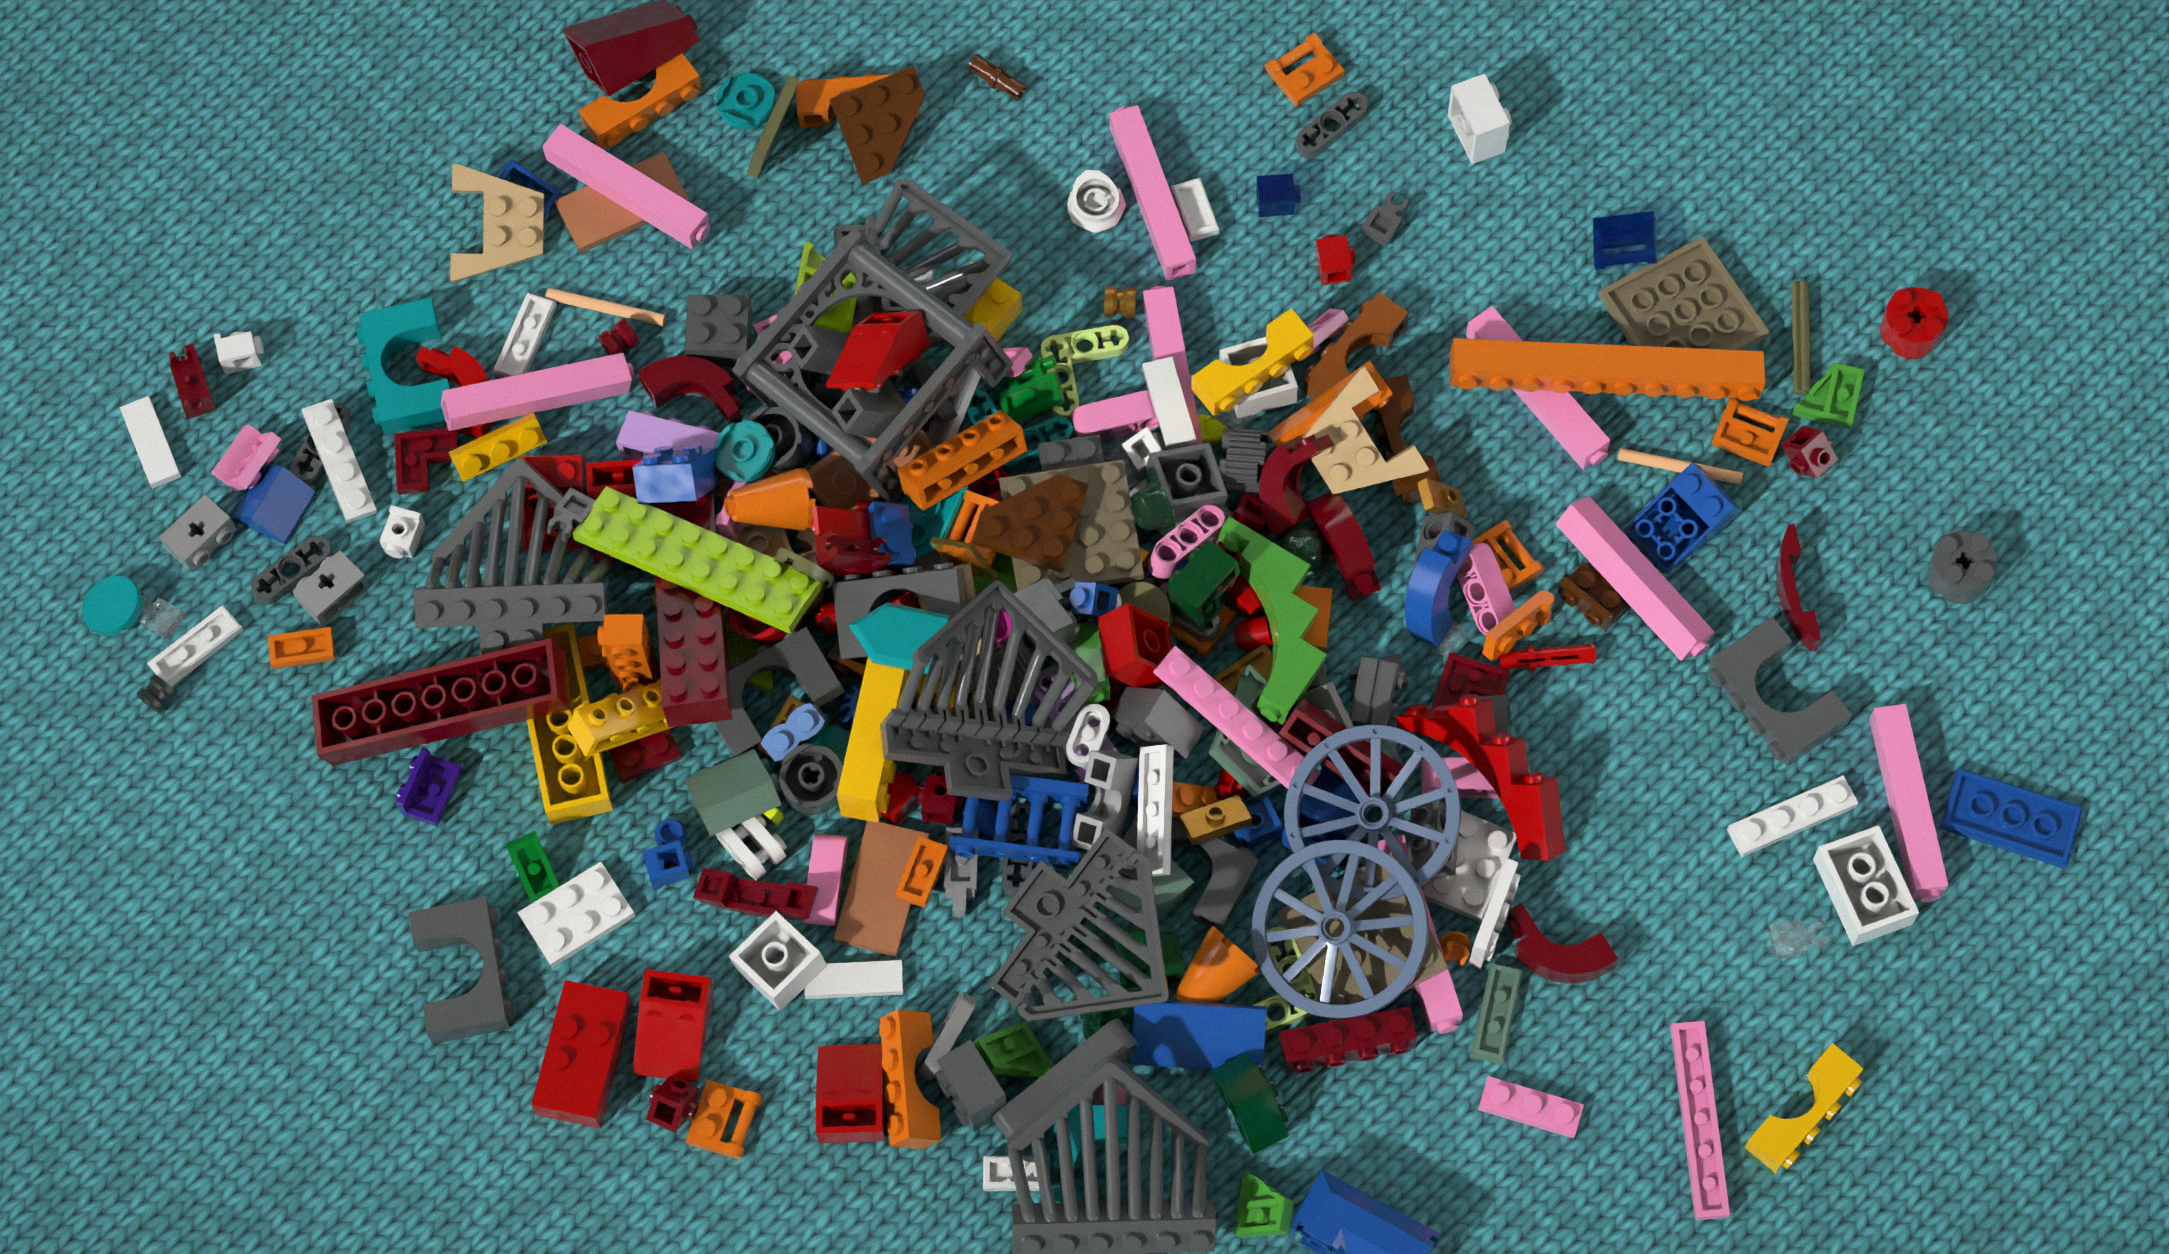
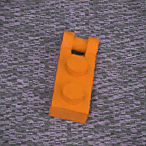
M1539 591L1486 633L1483 655L1493 661L1502 653H1508L1519 639L1528 637L1537 625H1547L1551 619L1552 612L1550 609H1552L1554 604V595L1549 591Z

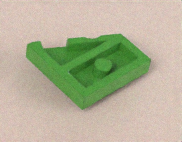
M1833 363L1822 379L1817 381L1803 400L1795 405L1792 416L1851 429L1865 369Z
M1025 1021L982 1037L974 1043V1046L992 1074L1039 1079L1054 1067Z
M1243 1172L1234 1235L1241 1238L1289 1234L1294 1201L1256 1175Z

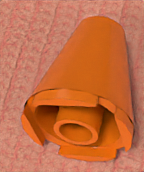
M796 468L731 490L729 497H725L724 501L726 515L731 516L734 522L799 531L809 530V528H812V507H815V498L810 499L808 492L809 488H813L809 472L806 468Z
M1212 926L1208 930L1173 996L1178 1001L1219 1003L1256 976L1261 969L1242 950Z

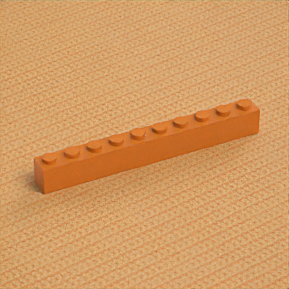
M1453 338L1449 352L1450 386H1459L1462 389L1483 387L1496 391L1505 389H1521L1526 392L1552 390L1556 393L1580 391L1586 394H1597L1600 392L1615 393L1619 396L1629 394H1645L1649 397L1676 395L1679 398L1701 396L1714 400L1725 397L1750 401L1759 399L1765 386L1764 351Z

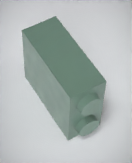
M755 749L684 780L693 804L710 837L782 805L777 794L782 791L775 773L772 772L766 757L760 760Z

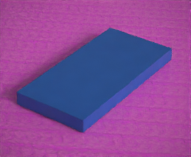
M1957 768L1939 829L2065 869L2069 861L2083 807Z
M1168 1000L1164 1003L1134 1007L1133 1037L1139 1046L1132 1053L1131 1065L1213 1070L1246 1053L1253 1064L1259 1062L1263 1068L1267 1006Z

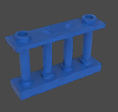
M1009 774L1012 796L1007 802L999 801L993 841L974 839L980 798L967 797L961 837L950 836V851L955 852L960 857L973 858L975 855L1037 863L1041 860L1045 864H1052V867L1055 869L1070 870L1071 867H1077L1079 864L1080 852L1070 850L1076 809L1080 808V805L1087 807L1089 784ZM1016 798L1029 799L1028 801L1031 802L1025 845L1006 843L1012 801ZM1048 802L1061 803L1063 807L1058 849L1038 847L1044 805Z

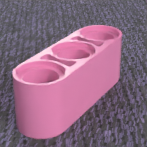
M1149 390L1082 405L1071 411V418L1077 438L1100 434L1102 442L1138 433L1145 427H1149L1150 430L1159 427Z
M1204 505L1159 540L1148 562L1149 572L1156 578L1168 579L1176 570L1182 569L1187 565L1190 554L1197 546L1202 547L1207 540L1214 543L1224 524L1225 516L1223 511L1215 505Z
M1485 543L1474 544L1473 549L1456 575L1480 632L1486 635L1488 631L1514 612L1516 608L1493 551Z
M1441 757L1455 779L1460 798H1499L1485 777L1466 758ZM1425 759L1422 760V794L1442 788L1436 772Z
M814 834L807 885L816 886L819 889L809 919H804L803 923L836 927L847 857V836Z

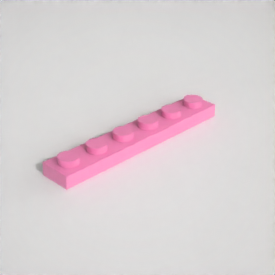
M1174 646L1153 673L1288 789L1294 772L1304 757L1179 648ZM1317 768L1313 771L1306 784L1312 785L1321 774Z
M1705 1021L1672 1023L1670 1031L1695 1220L1729 1218L1730 1210Z

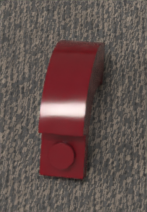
M673 356L658 360L637 372L641 386L657 408L679 395L698 394L711 400L729 425L742 422L740 410L743 407L735 395L736 390L733 379L726 371L711 361L694 356Z
M1313 434L1303 440L1300 436L1278 446L1265 462L1260 477L1259 497L1264 518L1273 536L1289 530L1312 517L1300 491V474L1304 465L1310 459L1334 446L1329 434L1318 439Z
M1329 492L1305 502L1312 514L1310 518L1314 530L1324 538L1335 558L1348 598L1351 601H1355L1381 590L1373 567L1375 561L1356 518L1342 497Z
M1522 903L1510 909L1509 921L1507 922L1508 929L1515 939H1521L1516 943L1514 953L1526 967L1539 976L1560 983H1583L1597 979L1616 968L1619 959L1601 932L1577 945H1559L1551 942L1541 934Z

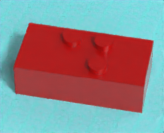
M568 980L564 981L531 1103L537 1116L601 1128L633 1007L629 993Z

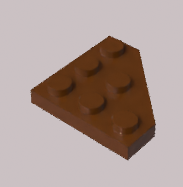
M914 66L830 99L863 185L892 173L917 112L923 103L926 95Z
M1058 474L982 510L971 544L1062 573L1089 484Z

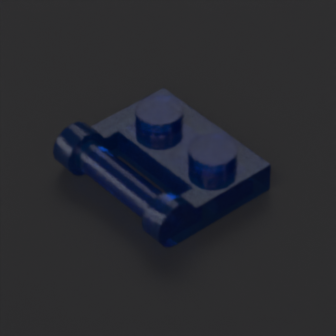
M1654 211L1593 218V253L1596 271L1605 270L1606 266L1639 262L1656 264L1658 262L1656 217ZM1645 245V250L1605 254V249Z

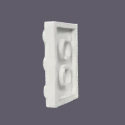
M1461 811L1456 874L1426 883L1423 889L1425 900L1481 923L1506 858H1509L1517 840L1515 832Z
M1508 858L1504 862L1474 942L1469 966L1481 970L1484 960L1490 962L1499 937V933L1495 931L1502 932L1510 908V904L1506 902L1513 903L1519 886L1521 875L1516 873L1519 862Z
M602 862L597 863L517 912L552 968L636 917Z

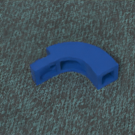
M1444 529L1431 550L1424 548L1411 575L1405 600V619L1412 637L1439 647L1454 624L1448 610V595L1455 575L1474 547L1471 539Z

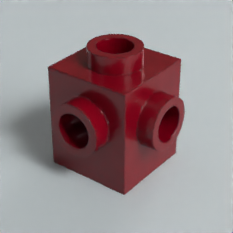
M1803 425L1782 444L1790 460L1789 465L1791 469L1800 476L1805 475L1817 479L1819 476L1824 475L1829 467L1838 460L1832 449L1833 444L1822 430Z
M945 773L927 774L926 784H920L917 799V803L922 804V821L954 825L957 809L963 808L965 797L947 794Z
M670 1075L662 1085L657 1084L652 1090L649 1098L651 1104L646 1120L676 1133L687 1120L692 1121L699 1108V1103L696 1102L699 1088L690 1085L684 1079L675 1078Z

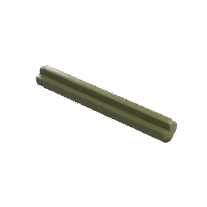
M1795 281L1792 283L1793 390L1796 395H1807L1811 389L1810 309L1807 281Z

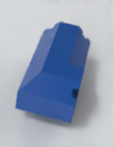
M1324 1170L1320 1171L1291 1223L1289 1234L1294 1238L1297 1232L1302 1235L1303 1238L1300 1243L1317 1254H1430L1432 1248H1436L1441 1236L1438 1232Z

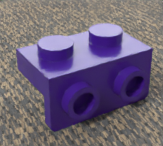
M422 748L419 756L415 755L410 763V776L406 785L402 784L397 792L396 802H398L397 805L402 815L438 827L463 771L461 765L432 756L428 749Z

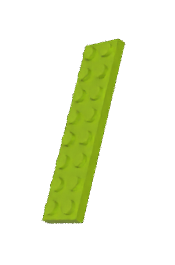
M607 486L592 505L593 509L582 525L578 524L572 533L575 541L789 634L792 633L823 587V582L820 583L807 574L791 569L792 566L789 564L777 562L768 555L649 504L638 503L637 499Z

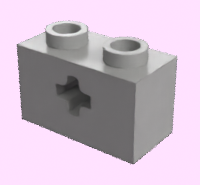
M204 494L159 538L165 549L189 571L193 572L197 567L207 563L211 554L220 545L228 543L237 529L232 519Z
M339 551L334 556L331 555L324 559L320 568L311 576L302 578L292 592L298 603L323 628L369 589L370 585L365 575Z

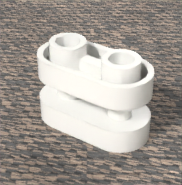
M761 815L740 823V826L734 831L729 828L716 834L723 847L755 881L766 874L762 864L769 859L774 865H777L786 858L784 850L787 849L786 844L779 835L774 833L771 836L764 828L767 824ZM747 836L760 849L755 854L742 842Z

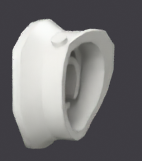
M1086 170L1076 178L1067 203L1068 213L1073 224L1093 233L1116 227L1126 206L1120 188H1117L1107 175L1098 170Z

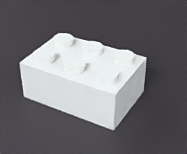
M1879 825L1818 847L1813 858L1814 863L1852 946L1913 925L1919 911Z

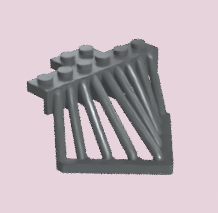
M899 179L895 182L893 190L876 221L874 220V215H868L865 225L835 226L833 231L837 248L841 238L855 228L863 234L875 251L897 267L943 231L951 230L960 237L958 242L903 270V272L914 279L968 249H977L983 253V259L921 284L931 293L941 290L933 295L962 317L967 314L1005 270L1012 258V253L910 179ZM902 197H905L910 201L909 207L885 236L880 238ZM927 213L935 219L930 227L894 254L885 255L918 214ZM859 296L856 301L851 331L855 325L872 313L908 311L896 302L883 297ZM926 325L925 328L931 346L921 353V357L930 348L938 347L944 340ZM919 359L908 362L902 367L900 373L888 377L896 391L899 389L903 375Z
M524 458L517 459L432 554V566L425 586H420L413 590L416 628L479 626L482 655L546 639L545 623L604 621V615H607L606 587L609 586V579L601 578L619 559L606 554L581 580V573L594 551V548L583 544L564 580L560 581V569L568 540L566 542L561 541L563 529L558 528L544 580L541 581L540 557L548 508L551 504L556 507L564 494ZM528 483L537 492V503L524 581L521 582L519 550L525 487ZM513 485L504 582L500 583L499 560L505 509L507 507V490ZM493 507L484 584H482L479 568L485 531L487 530L485 515ZM473 530L465 582L462 585L460 573L464 556L467 552L465 538ZM452 553L445 585H442L440 579L443 569L448 563L446 559Z
M994 581L913 654V665L897 709H892L880 724L883 757L889 760L944 766L948 795L1007 802L1012 796L1009 774L1062 781L1067 775L1063 746L1067 743L1071 734L1070 731H1064L1063 729L1097 686V673L1000 581ZM985 609H987L986 618L984 616ZM1002 609L1011 617L1012 628L988 719L985 696L999 613ZM967 625H969V627H968V632H967V637H966V633H965V629H964V628H965ZM984 625L972 701L970 706V712L968 715L967 698L981 629ZM1026 631L1036 641V649L1033 652L1007 723L1006 700L1022 636ZM951 641L947 652L946 644ZM965 642L952 712L950 714L948 703L961 651L963 648V644ZM1049 653L1059 663V671L1028 726H1025V712L1046 655ZM945 662L935 706L932 713L930 709V704ZM930 663L916 709L913 711L911 705L924 670ZM1072 675L1081 685L1049 728H1044V722Z
M1107 828L1104 829L1067 879L1040 860L1001 912L1027 933L988 985L1018 1008V1014L1029 1022L1167 1002L1169 992L1150 860L1138 853L1137 850ZM1136 868L1138 881L1124 877L1121 874L1124 870L1129 871ZM1112 886L1140 897L1143 914L1108 893ZM1101 903L1129 922L1145 930L1147 946L1096 909L1097 906ZM1087 920L1091 921L1150 965L1152 979L1084 926ZM1077 937L1144 991L1128 992L1071 942L1073 938ZM1061 954H1064L1101 985L1110 996L1095 998L1059 959ZM1049 970L1059 977L1078 1000L1062 1002L1055 995L1046 975ZM1036 988L1039 989L1045 1005L1034 1006L1036 997L1034 990Z
M1105 1056L1007 1138L1008 1157L1019 1204H1011L1012 1254L1215 1252L1216 1215L1213 1199H1206L1208 1143L1206 1132L1114 1056ZM1103 1084L1106 1200L1099 1202L1093 1091ZM1117 1084L1126 1090L1127 1201H1120ZM1139 1102L1149 1109L1148 1200H1142ZM1077 1104L1080 1106L1084 1202H1077L1067 1114ZM1162 1121L1172 1128L1171 1193L1168 1200H1163ZM1053 1124H1056L1063 1203H1056L1044 1139V1132ZM1184 1139L1194 1147L1193 1192L1190 1199H1184ZM1030 1143H1032L1041 1203H1034L1032 1200L1021 1151Z

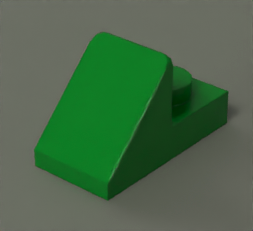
M535 831L505 844L531 902L542 898L560 887Z

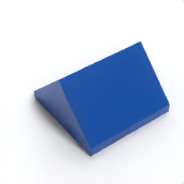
M262 466L259 471L262 474L260 479L251 489L247 490L232 514L231 519L286 545L317 493L283 466Z

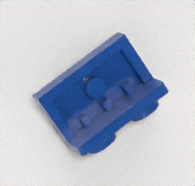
M873 501L868 506L872 540L876 537L887 539L885 544L880 545L879 554L883 552L890 553L891 561L885 565L895 566L896 574H903V568H909L916 558V549L912 545L911 537L913 521L909 517L908 505Z

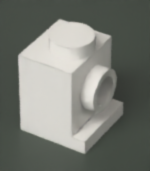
M251 331L235 332L229 335V337L222 338L220 333L214 334L218 359L225 374L262 366L259 354L264 353V347L260 335L253 337Z
M1145 427L1122 444L1136 468L1145 471L1150 453L1164 451L1165 449L1162 437L1158 433H1153L1149 427Z
M391 505L389 509L390 515L379 540L380 544L389 556L394 558H402L403 556L413 558L425 529V522L421 513ZM398 530L403 531V533L397 534Z

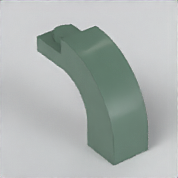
M1088 850L1082 856H1080V861L1086 855ZM1172 859L1170 875L1153 877L1158 915L1178 906L1194 892V881ZM1112 886L1108 893L1143 914L1140 897ZM1100 903V905H1102V906L1105 907L1106 909L1112 911L1111 909L1107 908L1106 906H1104L1103 904Z

